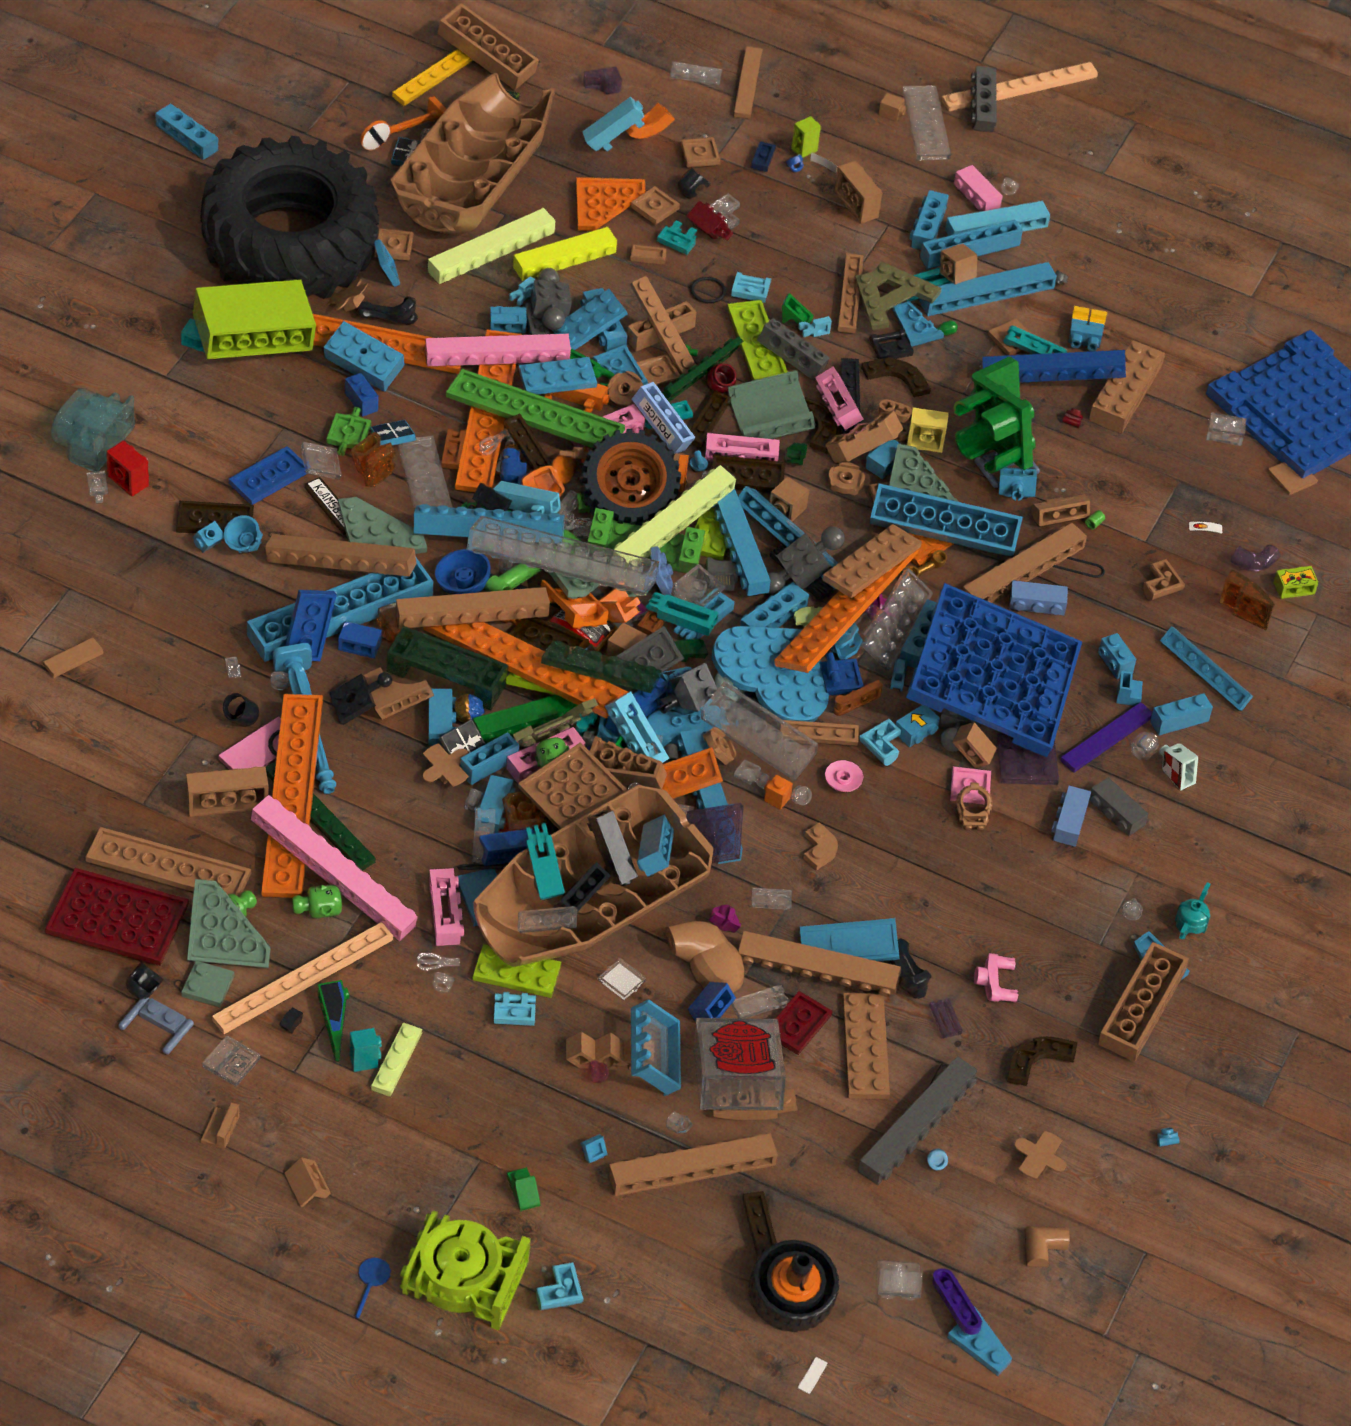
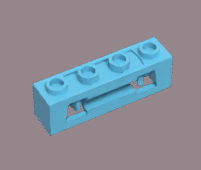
M631 691L621 695L605 706L608 715L612 718L628 749H631L636 754L641 753L659 760L662 763L669 759ZM630 704L632 705V707L634 708V710H635V712L637 713V715H635V716L633 715L634 712L631 711V709H630V707H629L628 705H630ZM652 742L654 743V745H655V747L657 748L659 754H656V753H655V751H654V749H653L654 746L651 745L650 743H652Z

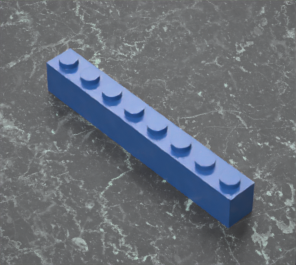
M1125 350L983 357V368L1009 356L1018 361L1019 383L1126 378Z

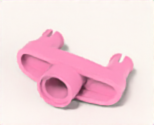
M989 953L985 967H976L974 984L984 985L989 1001L1017 1002L1018 990L1001 988L998 980V969L1014 970L1015 958Z

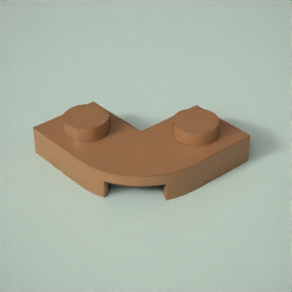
M820 822L805 832L804 837L815 847L804 853L803 859L817 871L835 858L838 842L835 836Z

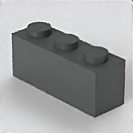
M1109 777L1091 789L1089 799L1091 803L1128 836H1131L1146 825L1149 813Z

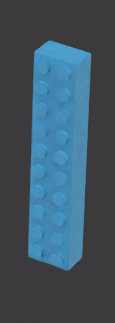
M416 558V566L409 577L370 573L327 590L335 591L337 596L326 638L340 633L345 621L361 625L396 610V599L433 596V580ZM295 603L247 621V637L264 662L273 659V651L275 649L285 646Z

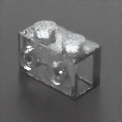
M1211 412L1206 440L1242 446L1246 418Z

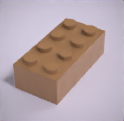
M265 766L186 774L189 817L252 811L255 806L268 796V780Z

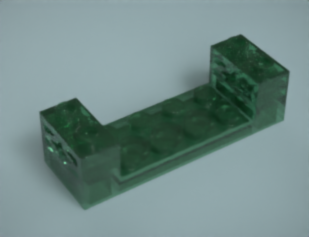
M405 626L402 627L387 651L386 672L404 678L411 666L474 689V696L480 698L483 701V707L490 711L507 685V664Z

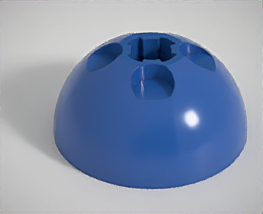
M461 549L447 554L439 561L435 570V577L439 586L449 595L479 593L484 589L491 574L488 558L483 553L472 549Z

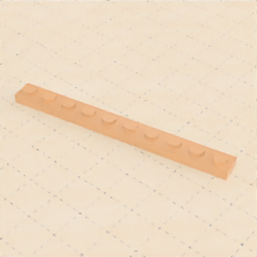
M1088 62L997 83L996 101L1097 78L1098 72L1092 63ZM971 90L942 96V102L948 112L971 107L973 99Z
M381 922L214 1014L212 1021L225 1034L391 942L393 935Z

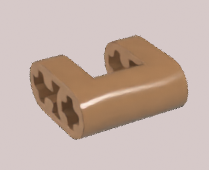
M889 399L882 400L879 404L878 415L881 412L896 410L895 413L901 422L903 430L894 440L905 441L908 438L909 428L902 423H907L911 420L912 409L907 405Z

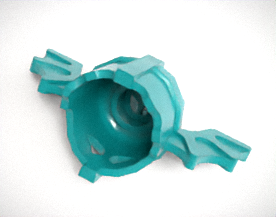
M1206 883L1199 900L1189 899L1180 903L1175 918L1176 927L1181 933L1180 939H1185L1188 933L1199 934L1206 932L1211 915L1203 901L1208 894V889L1211 886L1210 883Z

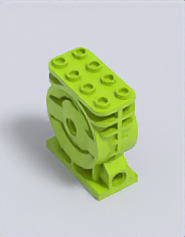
M432 1211L431 1214L428 1213L424 1221L425 1228L418 1233L416 1239L417 1246L416 1248L412 1247L408 1257L410 1261L408 1265L403 1266L400 1277L403 1279L400 1288L403 1289L402 1293L408 1295L410 1290L414 1291L415 1298L420 1299L423 1294L426 1296L427 1302L433 1303L435 1306L449 1312L465 1313L472 1311L475 1317L491 1322V1328L499 1330L529 1262L531 1239L522 1236L521 1241L507 1236L497 1239L488 1228L479 1223L459 1219L450 1221V1216L444 1215L443 1219H439L438 1212ZM436 1253H437V1267H438V1270H437V1268L435 1267V1264H434V1261H433V1256H434ZM485 1256H486V1257L489 1259V1262H488V1265H487L486 1269H485L484 1272L482 1273V1271H483V1269H484V1266H485ZM439 1271H440V1273L442 1274V1277H441L440 1280L437 1279V1277H438V1275H439Z

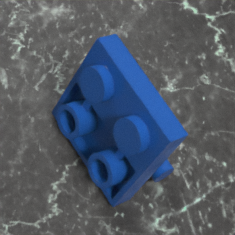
M830 652L826 654L827 661L819 662L826 693L829 695L849 694L853 690L864 687L857 659L835 660L834 654Z

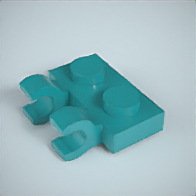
M677 220L671 228L665 226L657 236V242L688 255L696 244L697 236L695 233L697 229L691 227L685 235L681 233L682 229L680 226L682 223Z

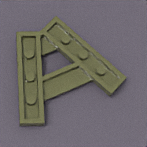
M882 261L873 272L855 275L872 330L888 328L889 321L885 311L905 300L916 296L933 304L941 294V287ZM885 282L897 288L880 297L877 286Z
M595 698L582 702L557 719L534 729L529 726L513 734L522 749L528 748L541 739L557 735L558 731L563 732L570 728L569 724L573 725L581 721V716L585 717L593 713L592 709L598 703Z

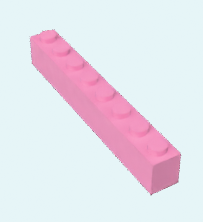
M569 334L426 338L425 344L427 366L541 363L570 359L571 352Z

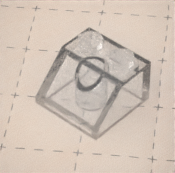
M697 564L673 584L671 596L704 607L725 590L726 586L700 564Z
M877 1260L876 1290L878 1295L886 1299L900 1296L904 1300L911 1301L915 1300V1298H921L923 1272L920 1263Z

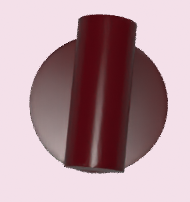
M1071 408V410L1066 411L1062 422L1079 428L1083 415H1081V411Z

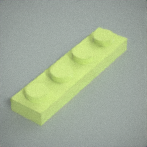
M406 1023L402 1024L371 1085L372 1091L391 1097L422 1035L421 1028Z

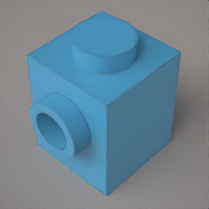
M216 521L199 530L192 538L194 539L195 546L204 553L219 544L224 539V533Z

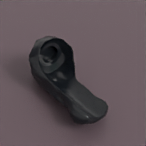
M410 296L405 297L403 303L394 307L375 305L368 301H362L357 308V312L362 318H382L411 325L418 320L415 312L416 299Z
M900 938L898 939L899 959L890 960L892 965L901 967L900 986L906 989L914 998H923L926 996L931 974L928 970H923L916 965L910 955L909 943L905 939Z

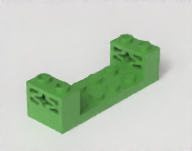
M595 508L588 538L587 553L613 556L614 547L620 542L623 543L632 532L638 531L641 526L630 525V523L625 522L623 524L617 523L618 521L613 520L614 511ZM687 527L685 535L677 534L660 548L661 553H665L667 563L671 564L673 571L697 574L705 530ZM651 556L641 564L652 566Z

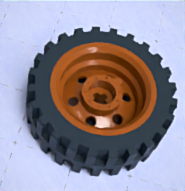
M627 429L626 433L622 434L620 430L614 431L612 437L606 434L601 442L597 441L593 445V449L587 453L580 477L581 495H584L583 502L585 506H590V514L594 516L595 508L614 511L613 520L618 521L617 523L623 524L625 522L630 523V525L642 526L646 521L652 520L658 511L666 509L672 500L676 501L680 488L681 472H678V460L674 461L673 459L675 455L673 450L667 451L666 449L667 443L656 441L657 436L654 434L651 437L644 435V430H640L639 433H633V429ZM629 461L632 464L625 465V462ZM642 469H647L648 474H644ZM613 471L616 476H611L610 472ZM650 488V491L646 492L644 489ZM612 491H619L617 494L612 493ZM630 495H632L631 497L635 500L634 502H631L629 500Z

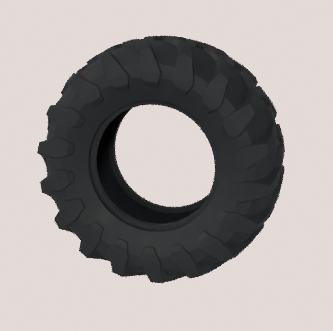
M291 136L288 142L281 143L276 142L270 137L262 138L256 148L245 145L237 147L231 159H221L217 163L213 175L207 179L203 192L200 222L203 223L201 225V233L208 245L206 254L210 263H218L221 267L220 277L224 281L233 278L240 284L301 280L307 297L314 294L325 299L333 295L337 286L348 288L356 280L359 272L365 271L368 268L375 248L374 242L378 236L379 214L377 206L374 204L377 201L374 186L367 185L366 183L367 171L364 166L355 168L349 163L350 154L343 151L335 154L327 150V142L319 140L316 145L305 144L299 136ZM297 207L312 211L325 219V221L308 230L283 232L263 226L255 218L271 209Z

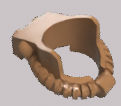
M971 782L970 786L964 787L963 790L961 789L956 797V809L960 815L959 822L962 823V828H965V830H971L972 828L984 830L989 822L988 815H990L993 806L992 797H990L991 795L988 790L986 791V788L979 786V783ZM971 790H978V794L985 800L984 811L977 814L967 811L963 804L964 796L970 793Z

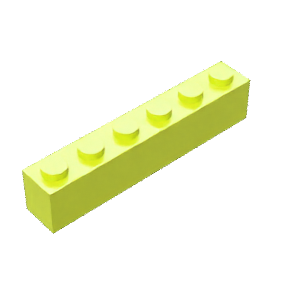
M605 227L515 254L513 268L520 279L524 281L530 276L532 278L537 277L539 272L545 268H552L557 271L616 253L617 239L610 229Z

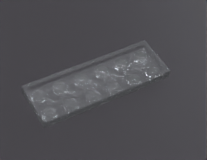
M903 86V96L917 160L950 159L951 152L936 86Z
M417 437L415 441L397 444L414 511L416 505L421 504L436 507L445 505L453 508L434 437Z
M909 568L903 570L861 644L886 671L892 668L926 600H930L933 594Z

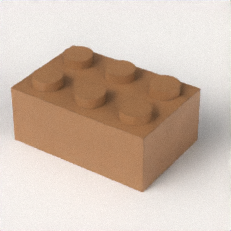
M856 160L838 166L835 193L861 224L878 218L881 208V189L876 186L872 178L866 174L863 167Z

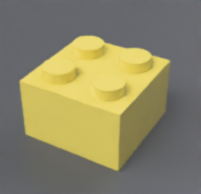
M913 408L907 445L916 447L919 450L942 453L949 413Z

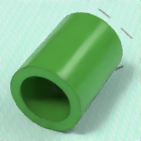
M1099 510L1095 511L1085 520L1086 526L1094 530L1105 520V515Z

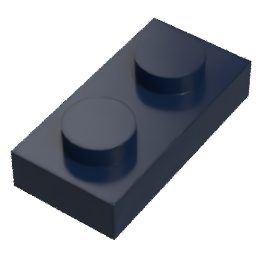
M760 141L752 160L751 168L767 172L775 153L776 145Z

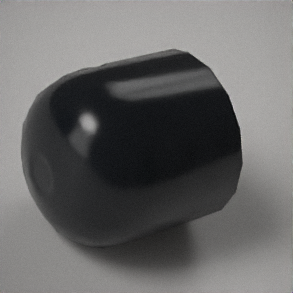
M691 167L678 180L677 185L686 197L694 198L697 196L695 190L699 185L704 184L707 188L711 183Z
M232 693L225 698L223 713L228 720L247 727L253 725L259 717L258 705L239 693ZM237 697H242L244 701L237 707L235 715L230 714L228 710L230 702Z
M140 962L127 978L126 988L136 998L147 999L164 979Z

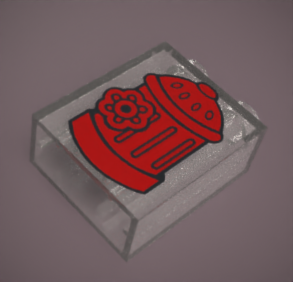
M696 1018L694 1060L700 1109L783 1110L786 1073L778 1019Z

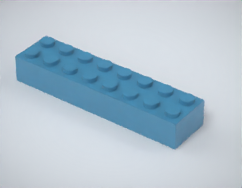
M879 483L870 517V524L885 528L894 524L907 533L1013 557L1023 517Z

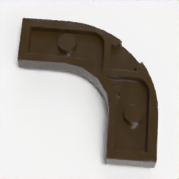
M888 357L863 362L861 365L867 380L893 376L906 383L913 397L928 395L931 392V388L923 374L917 367L908 362Z
M804 397L809 412L812 411L814 422L818 427L817 432L810 441L809 447L826 453L828 450L825 445L836 435L837 423L827 407L817 401Z
M1043 1036L1033 1038V1041L1025 1045L1022 1044L1012 1057L1007 1082L1027 1086L1032 1065L1043 1058H1054L1074 1063L1078 1042L1058 1037Z

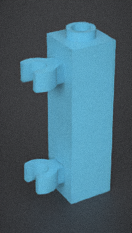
M632 97L626 99L582 131L586 143L595 151L602 147L609 151L613 148L609 142L633 124L638 128L645 125L641 120L644 117L642 104L638 100L635 101Z
M500 481L493 488L512 500L509 509L527 513L536 511L541 514L557 513L561 509L560 497L557 492Z

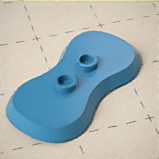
M707 704L701 707L700 711L687 715L671 711L663 714L661 711H656L647 717L649 724L663 747L667 744H676V741L679 740L680 731L702 728L703 732L706 733L713 727H717L726 734L728 730V722L724 713L713 704Z

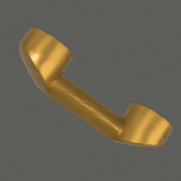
M936 550L930 561L919 568L912 565L907 566L903 573L904 577L910 582H915L919 575L932 568L942 567L947 560V554L942 550Z

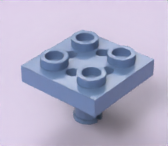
M658 546L652 547V569L638 572L641 584L655 580L662 594L672 596V589H674L671 579L673 574L672 566L667 563L665 553H661Z

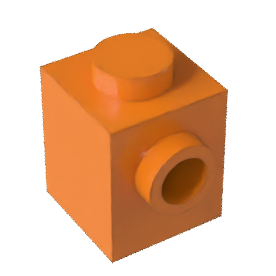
M776 774L772 780L767 781L764 787L766 791L764 801L781 810L791 798L793 783Z

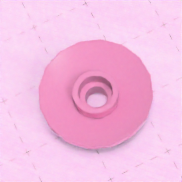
M846 760L831 763L825 772V779L829 786L841 792L856 790L862 784L864 778L859 766Z

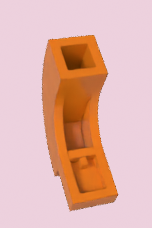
M657 103L641 119L645 125L638 128L633 124L625 131L633 138H647L663 131L675 118L664 106Z

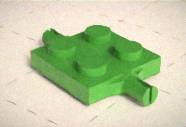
M354 407L352 414L336 413L327 436V444L340 446L337 451L338 455H341L342 452V456H344L347 448L363 450L371 427V420L359 417L361 411L359 407H357V410Z

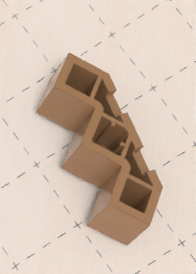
M895 411L881 412L872 422L858 424L848 434L835 435L825 446L834 463L850 462L853 458L896 439L903 430V427Z
M583 1032L577 1033L566 1039V1060L582 1069H588L589 1065L600 1066V1069L617 1070L618 1066L629 1067V1070H631V1038L623 1041L614 1034L609 1033L594 1040ZM650 1040L643 1044V1049L651 1052L650 1058L643 1061V1067L653 1063V1042Z

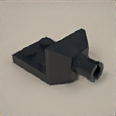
M703 663L670 679L666 690L667 696L657 700V706L665 705L659 708L663 714L673 709L676 712L687 715L701 710V707L721 698L707 664Z

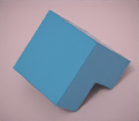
M1121 670L1117 685V704L1136 706L1141 702L1143 681L1132 680L1133 672Z

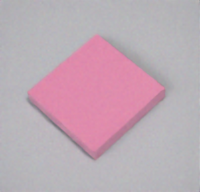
M953 766L950 801H956L960 790L970 786L971 782L979 783V786H983L990 793L991 771ZM971 790L963 798V802L985 804V800L978 794V790Z

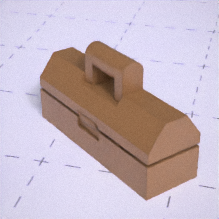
M1085 494L1068 498L1049 499L1042 503L1033 504L1031 506V514L1039 526L1090 517V500Z

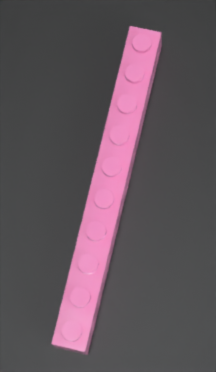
M268 795L252 809L251 820L327 883L336 885L343 896L377 924L382 922L398 941H401L415 928L418 916H416L412 909L406 908L397 897L392 896L381 884L373 881L368 873L362 872L352 860L345 858L337 848L329 845L321 835H317L308 824L301 822L293 812L285 809L277 799H273Z

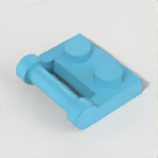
M737 272L731 296L754 301L762 300L765 303L771 278L762 279L742 275L741 272Z

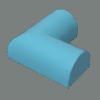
M890 719L885 720L859 737L860 742L885 766L892 764L899 755V750L890 741L900 736L901 730Z
M574 1263L553 1266L552 1270L556 1285L536 1288L537 1303L540 1310L583 1302Z

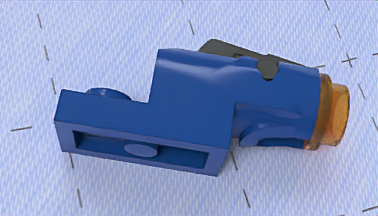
M508 444L505 446L499 458L496 473L500 475L501 481L522 485L521 478L526 475L527 463L521 462V452L517 445Z

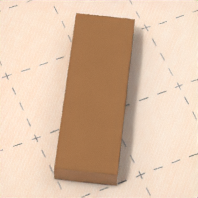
M92 637L43 661V664L52 677L55 678L102 655L103 649Z

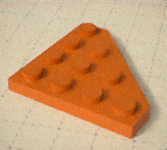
M576 177L578 230L595 231L629 208L632 201L645 193V179Z

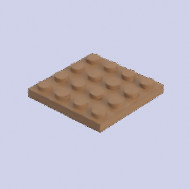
M581 742L518 783L519 789L559 830L628 791Z

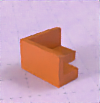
M618 585L598 600L609 611L607 621L610 623H626L639 613L636 608L640 604L638 597H629L623 585Z

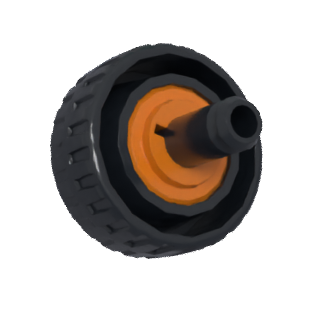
M802 1240L780 1241L765 1249L761 1256L758 1257L752 1269L749 1280L751 1304L762 1320L774 1328L786 1332L807 1331L818 1326L830 1314L839 1292V1275L832 1259L816 1245Z

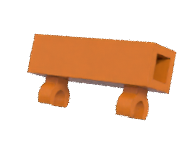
M598 383L596 388L546 393L544 396L548 399H552V396L583 405L585 407L584 411L592 413L593 409L601 411L603 406L608 404L610 398L608 387Z

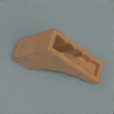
M380 667L363 675L368 685L377 681L379 674L383 673V670ZM426 680L414 684H401L392 681L389 687H380L371 692L376 705L375 710L382 720L434 696Z

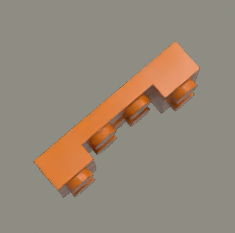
M545 580L541 581V587H546L549 602L557 603L566 612L565 620L573 628L598 627L599 625L607 624L609 611L591 593L586 597L571 599L565 595L561 588H552Z

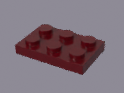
M798 991L765 1031L771 1034L772 1040L799 1055L829 1020L833 1011Z

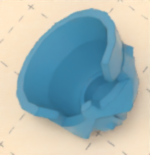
M240 515L228 522L224 529L225 543L239 553L256 551L262 543L263 534L259 529L257 521L250 516Z

